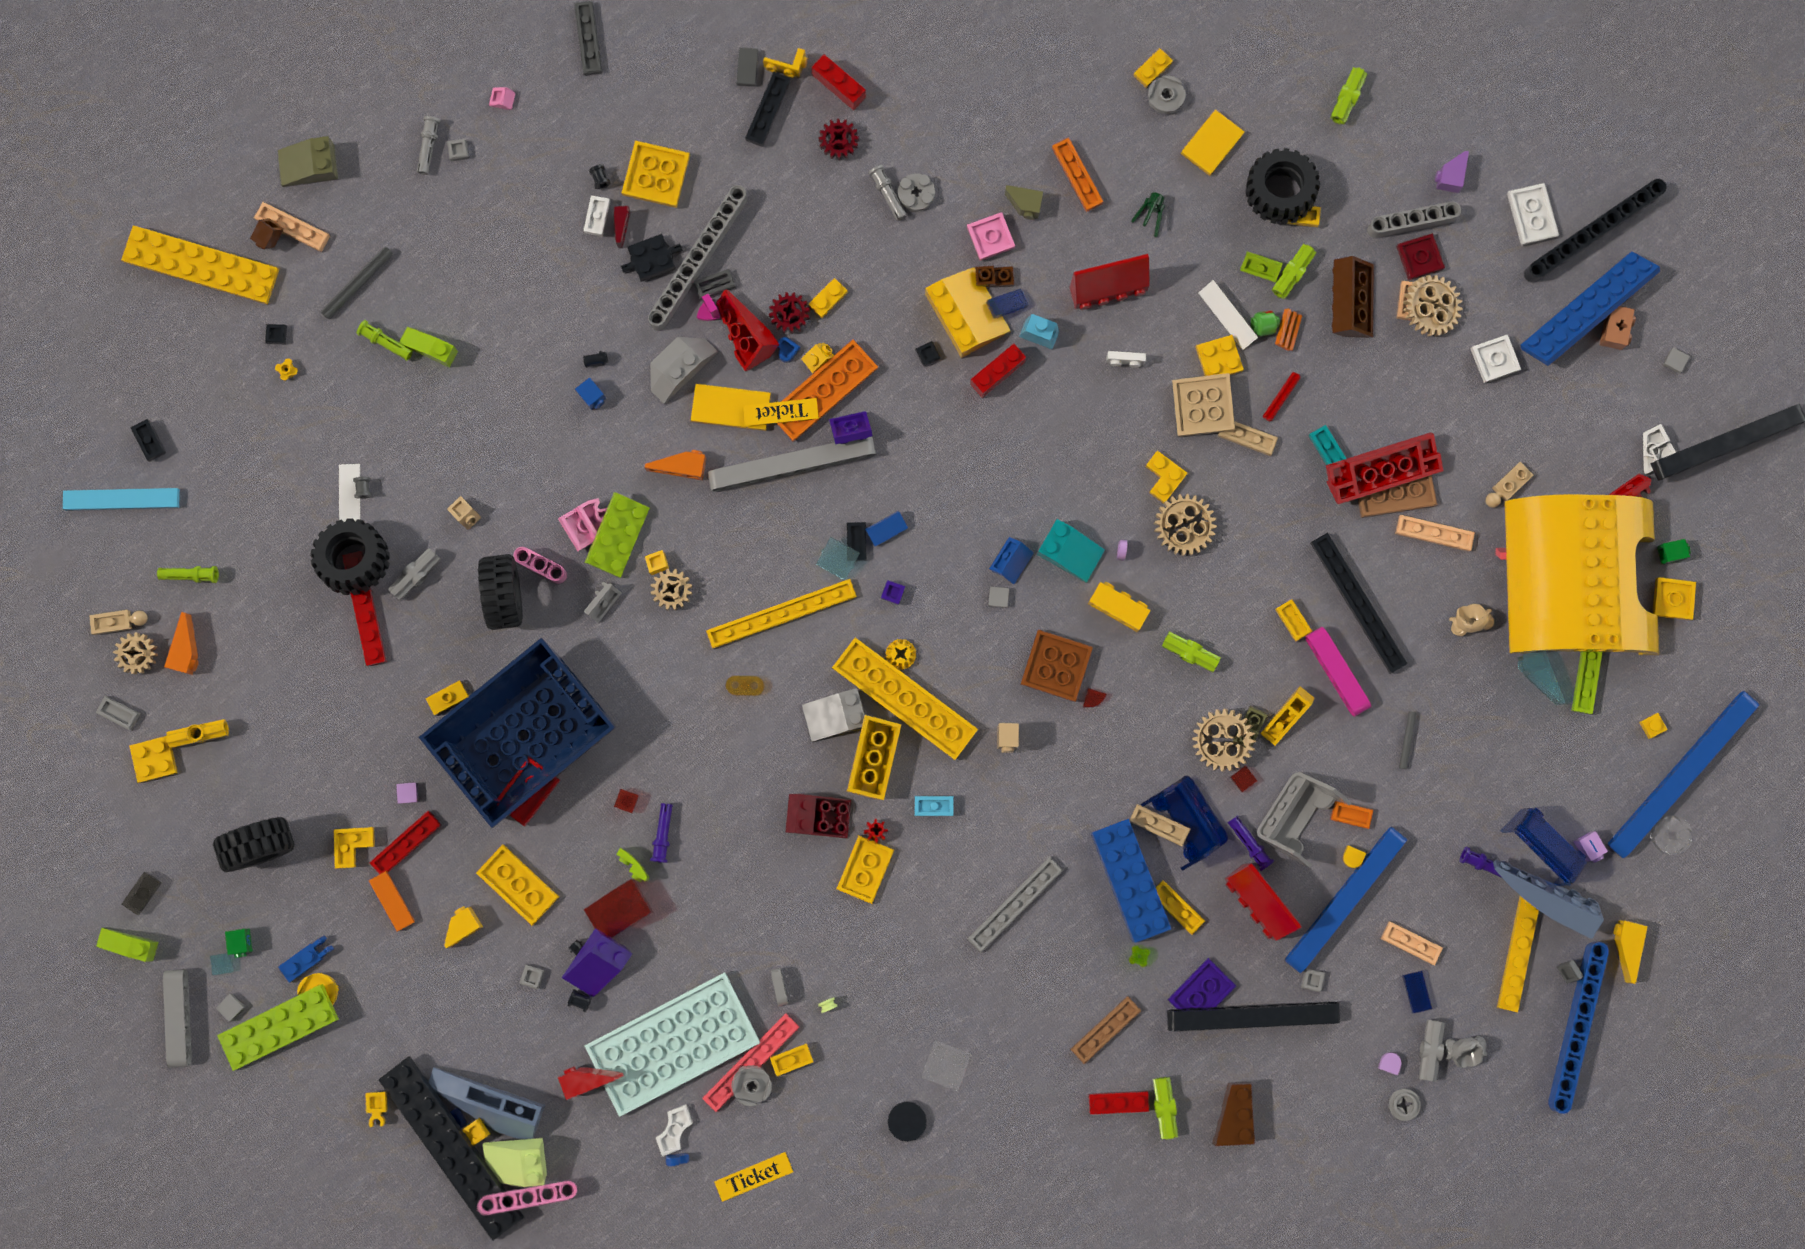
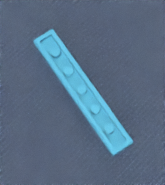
M180 489L63 491V510L179 508Z

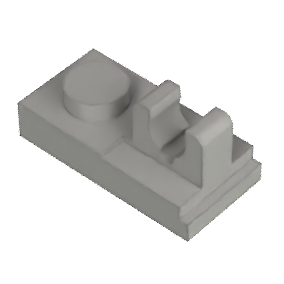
M603 582L601 585L604 588L600 592L595 591L597 597L592 600L584 611L597 623L600 622L622 594L612 584L608 585Z

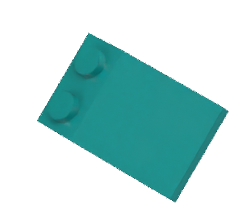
M1056 519L1037 555L1087 583L1105 549L1073 527Z

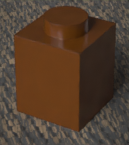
M270 218L261 219L258 221L250 239L261 249L275 248L284 228Z

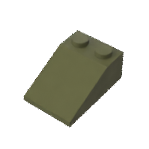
M329 136L310 138L278 150L282 187L338 179L334 143Z

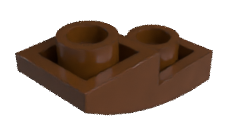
M993 265L975 267L976 286H1014L1013 266L994 267Z

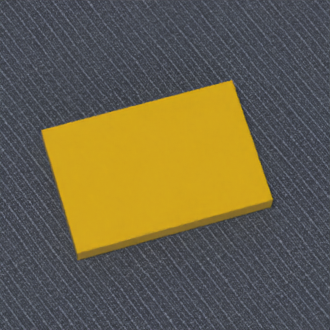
M1214 110L1181 151V155L1210 176L1245 132L1217 110Z
M858 835L837 890L873 904L894 850L879 843L875 844L872 840L867 841V838Z

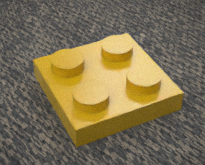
M1233 335L1196 345V351L1205 376L1226 373L1233 375L1243 372L1244 369Z
M1655 578L1653 614H1656L1658 617L1693 620L1696 582Z
M166 736L129 745L137 783L178 773L173 750L169 748Z

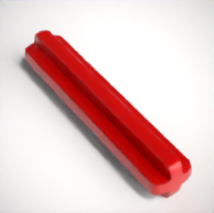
M1296 372L1291 373L1264 413L1263 418L1269 422L1273 420L1300 380L1301 376Z

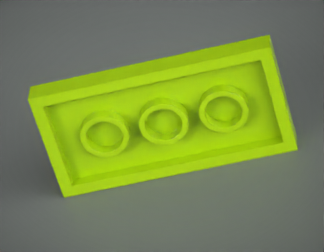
M614 492L584 563L621 578L650 508Z

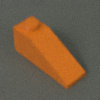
M691 450V452H683L646 463L644 468L649 472L703 480L707 458L702 454V451Z
M181 612L164 667L193 675V672L198 667V653L192 617L190 614Z

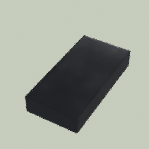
M847 522V561H867L866 522Z

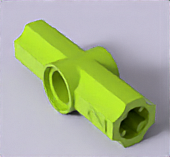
M1359 67L1352 68L1346 84L1343 85L1338 95L1337 104L1331 114L1330 119L1337 124L1346 123L1352 107L1355 106L1360 96V89L1367 76L1363 69Z
M1305 244L1301 246L1271 290L1274 295L1282 299L1287 297L1317 253L1314 248Z
M1170 631L1162 644L1163 648L1179 655L1182 660L1193 665L1197 664L1212 673L1221 659L1219 656L1203 649V646L1192 640H1185Z
M1170 1077L1153 1079L1154 1107L1159 1122L1161 1139L1177 1138L1178 1131L1175 1117L1177 1116L1175 1099L1172 1096Z

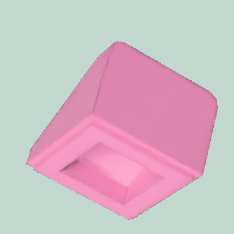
M507 87L493 88L489 106L511 110L515 92Z

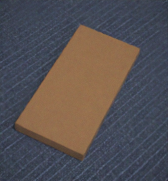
M1432 475L1358 498L1361 518L1437 506Z

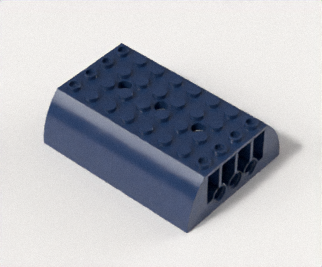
M541 637L418 738L488 825L494 828L616 727L567 664ZM558 706L559 714L551 716L549 714L550 707ZM523 730H527L529 733V738L526 741L519 739V733ZM492 755H497L499 758V762L495 766L489 764V757ZM528 757L540 764L543 769L540 770L539 767L537 768L532 763L528 764ZM518 770H523L505 796L499 801V795ZM529 776H533L532 778L528 779L527 782H525L526 778H528Z

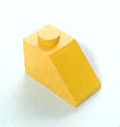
M463 906L454 912L455 915L450 919L444 943L446 948H451L483 928L472 907L465 908Z

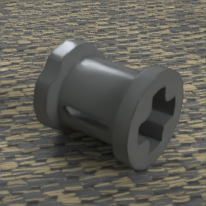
M370 477L353 478L356 488L354 498L365 499L372 497L369 491Z

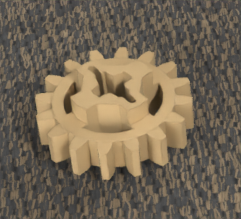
M666 569V574L660 571L661 577H654L656 584H651V587L655 589L651 591V595H656L653 600L654 602L660 601L659 607L666 605L665 607L668 611L670 606L677 610V605H680L682 608L684 607L682 602L689 603L687 595H692V592L688 591V589L692 588V584H687L690 579L688 577L683 578L684 572L678 574L677 569H674L673 573H671L669 569ZM674 577L679 580L671 581L668 578ZM663 582V589L659 593L660 584ZM669 586H672L674 588L675 592L673 594L671 592H668ZM684 587V593L680 597V590ZM672 598V599H674L675 601H674V602H668V601H665L664 599Z
M137 632L134 633V636L128 633L127 639L121 637L122 643H116L115 645L118 647V650L113 651V653L118 654V657L114 659V661L120 662L118 668H124L126 673L131 671V674L134 675L137 674V671L143 674L144 668L150 670L149 664H155L156 661L153 660V657L158 656L157 653L153 652V650L157 649V646L151 645L153 639H147V635H140ZM137 651L142 653L134 656L130 654Z

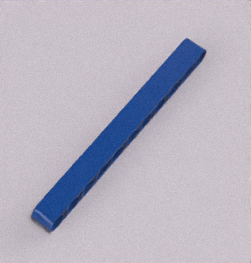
M1742 691L1611 838L1607 845L1621 858L1627 857L1758 708L1759 703L1747 692Z

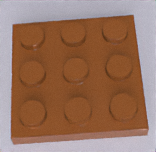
M1038 630L1020 685L1076 702L1093 647Z

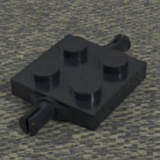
M659 234L627 246L631 262L620 266L623 273L634 269L642 282L676 269L672 254L683 250L680 243L669 247L665 242L663 234Z

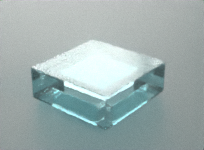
M225 953L210 956L212 975L234 972L232 955Z

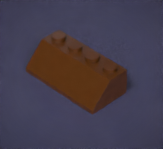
M1355 256L1334 259V267L1332 269L1333 333L1342 337L1372 338L1374 264Z

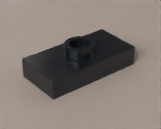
M149 419L130 427L147 461L150 462L166 454Z

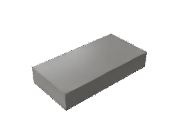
M108 696L103 698L96 711L97 714L132 731L141 714Z

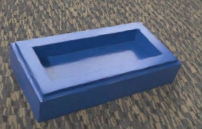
M897 511L865 530L873 545L877 546L908 529L901 513Z

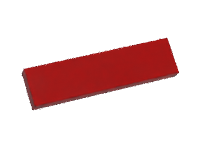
M428 810L369 863L379 874L385 871L389 873L441 827L442 824Z

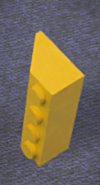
M867 715L864 716L847 788L848 792L876 800H884L902 724Z

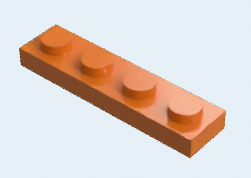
M1069 137L1052 145V150L1085 211L1088 212L1102 205L1103 200Z

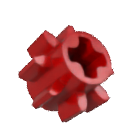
M877 819L872 824L867 822L866 826L869 829L863 832L869 836L867 841L874 840L875 844H877L879 839L885 840V836L882 835L883 833H888V829L883 828L885 822L880 824L877 822ZM873 828H877V831H880L878 835L872 832Z

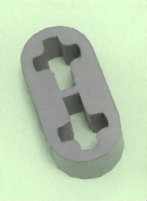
M781 968L771 970L778 1006L788 1005Z

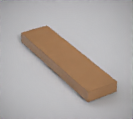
M1127 996L1070 1050L1085 1064L1136 1017L1141 1010Z

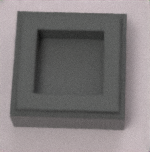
M1574 960L1557 966L1567 984L1584 977Z

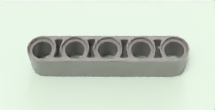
M1446 202L1377 216L1368 225L1367 232L1372 238H1381L1450 224L1460 215L1461 207L1456 202ZM1447 210H1452L1454 216L1449 215ZM1428 213L1434 214L1436 219H1431ZM1410 217H1415L1418 223L1412 222ZM1392 221H1397L1400 226H1394ZM1374 224L1379 225L1381 230H1376Z
M186 969L169 970L163 974L166 1063L168 1068L188 1067L192 1061L188 973Z

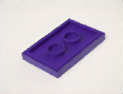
M1207 958L1167 1000L1176 1009L1217 1007L1236 985Z

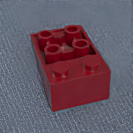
M789 794L785 833L848 839L851 800Z

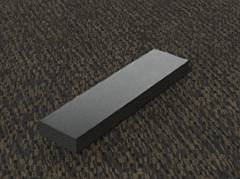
M593 1L574 3L584 76L601 74L602 65Z

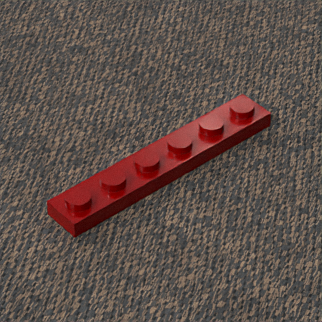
M362 551L342 555L345 570L353 568L361 562L364 557ZM371 588L367 592L360 591L359 595H353L350 592L366 666L369 667L387 662Z

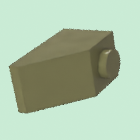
M1006 185L1005 196L1018 214L1025 219H1038L1043 191Z

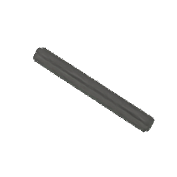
M384 247L321 310V313L327 319H330L393 255L392 251Z

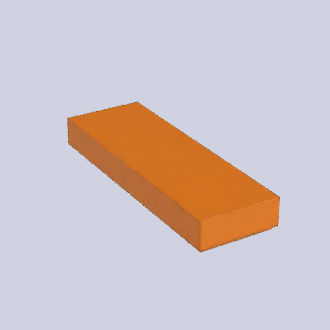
M388 871L369 880L396 931L415 922Z

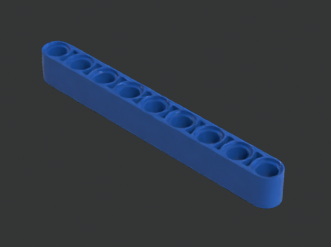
M1392 826L1382 835L1364 858L1362 864L1355 869L1285 958V962L1299 973H1302L1402 848L1407 838Z
M1590 942L1585 948L1580 968L1584 977L1577 981L1548 1100L1549 1108L1560 1114L1570 1111L1609 954L1607 945L1602 942ZM1596 946L1600 948V954L1598 956L1594 954V948ZM1591 965H1594L1596 968L1593 975L1589 972ZM1586 984L1591 986L1589 994H1586L1584 990ZM1582 1003L1586 1004V1011L1584 1013L1580 1011ZM1578 1022L1582 1025V1029L1579 1032L1575 1029V1025ZM1573 1041L1577 1043L1575 1051H1572L1570 1048ZM1571 1060L1573 1064L1572 1069L1567 1070L1566 1063ZM1563 1080H1567L1568 1086L1563 1090L1561 1083ZM1559 1099H1562L1563 1106L1558 1109L1556 1103Z

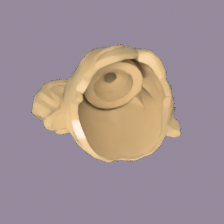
M1480 604L1459 607L1456 617L1449 618V621H1452V633L1457 636H1464L1467 632L1473 633L1483 629H1491L1494 625V618L1491 615L1492 610H1485Z

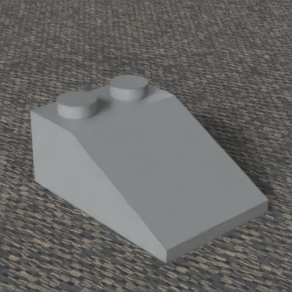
M857 688L802 705L812 742L862 728L865 715Z

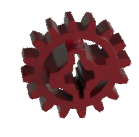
M837 118L836 123L830 120L829 126L827 124L823 125L825 131H819L821 137H818V140L821 143L820 149H825V155L830 153L831 159L837 156L838 160H840L843 155L847 159L848 153L854 154L853 148H858L856 142L859 141V136H856L858 134L857 129L852 130V123L847 125L846 119L841 123L840 119ZM827 135L831 139L828 144L826 141ZM849 135L851 136V142H850V143H849L848 140H847V138L849 137Z
M785 292V297L779 294V300L773 299L774 306H769L770 311H772L769 313V318H774L771 320L772 325L777 324V330L783 328V333H786L788 329L793 334L795 328L801 331L800 325L806 326L804 320H809V315L806 314L810 312L809 308L806 307L808 305L807 301L801 302L802 296L800 295L796 298L795 292L791 296L788 295V292ZM796 303L801 307L802 311L796 308ZM792 307V313H790L787 319L786 313H788ZM777 314L783 318V322L778 319Z

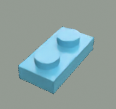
M915 796V816H954V796Z

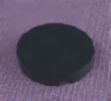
M904 1101L891 1109L887 1123L889 1131L895 1138L900 1141L909 1142L916 1140L923 1134L926 1129L927 1119L921 1106L914 1102Z

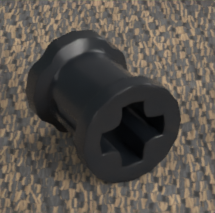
M602 164L589 169V173L593 176L595 182V189H603L611 184L610 180L607 179L604 171L605 167Z
M573 989L567 1006L578 1007L586 1013L592 996L580 994L577 990Z

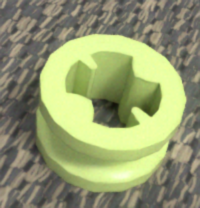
M834 997L818 1004V1006L822 1007L821 1013L837 1007V1004L834 1003Z

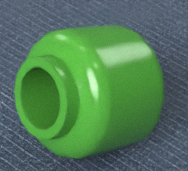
M1271 310L1257 312L1251 318V329L1260 337L1273 335L1276 333L1277 327H1280V319Z

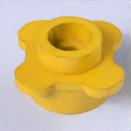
M289 358L275 366V370L280 373V378L284 381L298 373L297 368L293 366L292 360Z

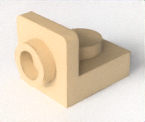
M461 496L447 508L467 530L481 519V516Z

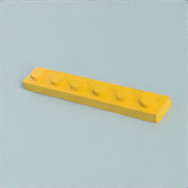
M1521 896L1519 897L1497 1008L1517 1013L1539 912L1538 909Z

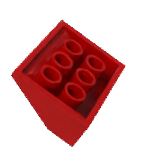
M1149 255L1136 256L1074 272L1070 284V292L1075 309L1085 310L1094 304L1105 305L1110 300L1117 299V301L1127 299L1130 295L1141 296L1146 294L1150 287Z
M1252 863L1242 864L1224 878L1227 881L1226 887L1231 893L1235 892L1239 896L1238 902L1244 909L1247 907L1250 910V917L1256 924H1261L1264 928L1262 932L1269 940L1272 938L1277 941L1302 927Z

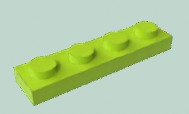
M1602 652L1580 653L1571 711L1589 715L1593 714Z

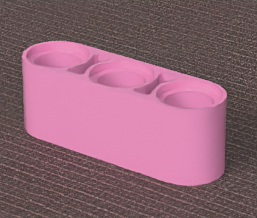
M519 547L514 551L515 561L526 569L556 584H561L567 579L566 570L559 564L525 547ZM522 553H528V558L525 561L519 560ZM539 561H544V568L537 570L536 564ZM561 570V576L557 579L553 578V572Z

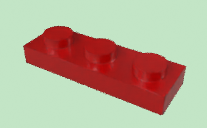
M1148 1091L1088 1094L1090 1115L1149 1112Z

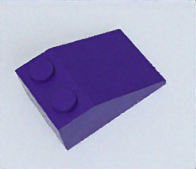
M595 928L562 976V979L594 997L623 969L632 953L625 946Z

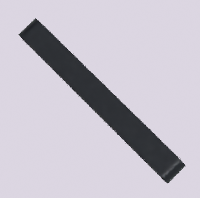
M1654 179L1538 258L1525 270V279L1531 283L1539 281L1650 205L1666 191L1667 185L1665 181ZM1652 187L1657 188L1658 193L1653 191ZM1637 197H1640L1643 203L1639 202ZM1622 207H1625L1628 210V213H1625ZM1607 217L1611 218L1613 220V223H1610L1607 220ZM1592 228H1596L1598 234L1594 233ZM1577 238L1582 239V240H1583V244H1580V243L1577 241ZM1562 248L1567 249L1568 254H1564ZM1547 258L1553 261V265L1547 262ZM1532 269H1536L1538 275L1533 274Z
M1800 403L1656 460L1650 463L1657 481H1660L1805 422L1804 411Z
M1339 1002L1167 1010L1168 1031L1340 1023Z

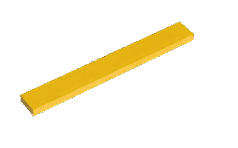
M848 579L706 630L712 649L851 600L857 596L851 580Z

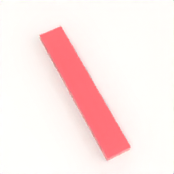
M785 1013L759 1040L760 1043L752 1047L702 1099L717 1112L734 1095L731 1084L739 1068L750 1065L761 1067L799 1028V1025Z

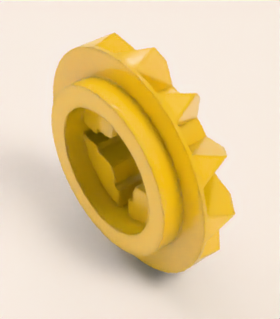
M897 639L891 642L886 649V660L898 670L909 668L916 659L915 647L906 639ZM895 648L899 649L900 651L905 650L907 648L904 654L907 660L901 657L895 660L897 656Z

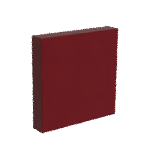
M1433 233L1396 245L1408 281L1445 269Z

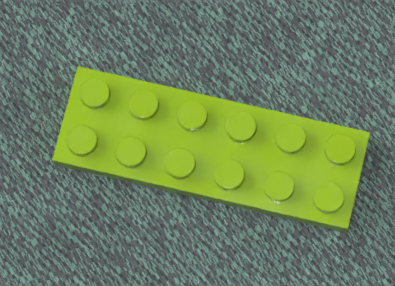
M320 984L217 1036L232 1071H235L339 1019L324 985Z

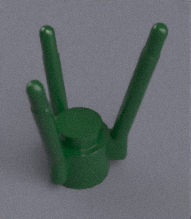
M1152 192L1131 220L1134 223L1147 206L1149 211L1143 222L1145 227L1152 213L1158 211L1154 237H1158L1162 212L1165 207L1163 204L1164 196Z

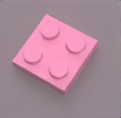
M1002 212L967 225L969 235L980 261L1015 248Z

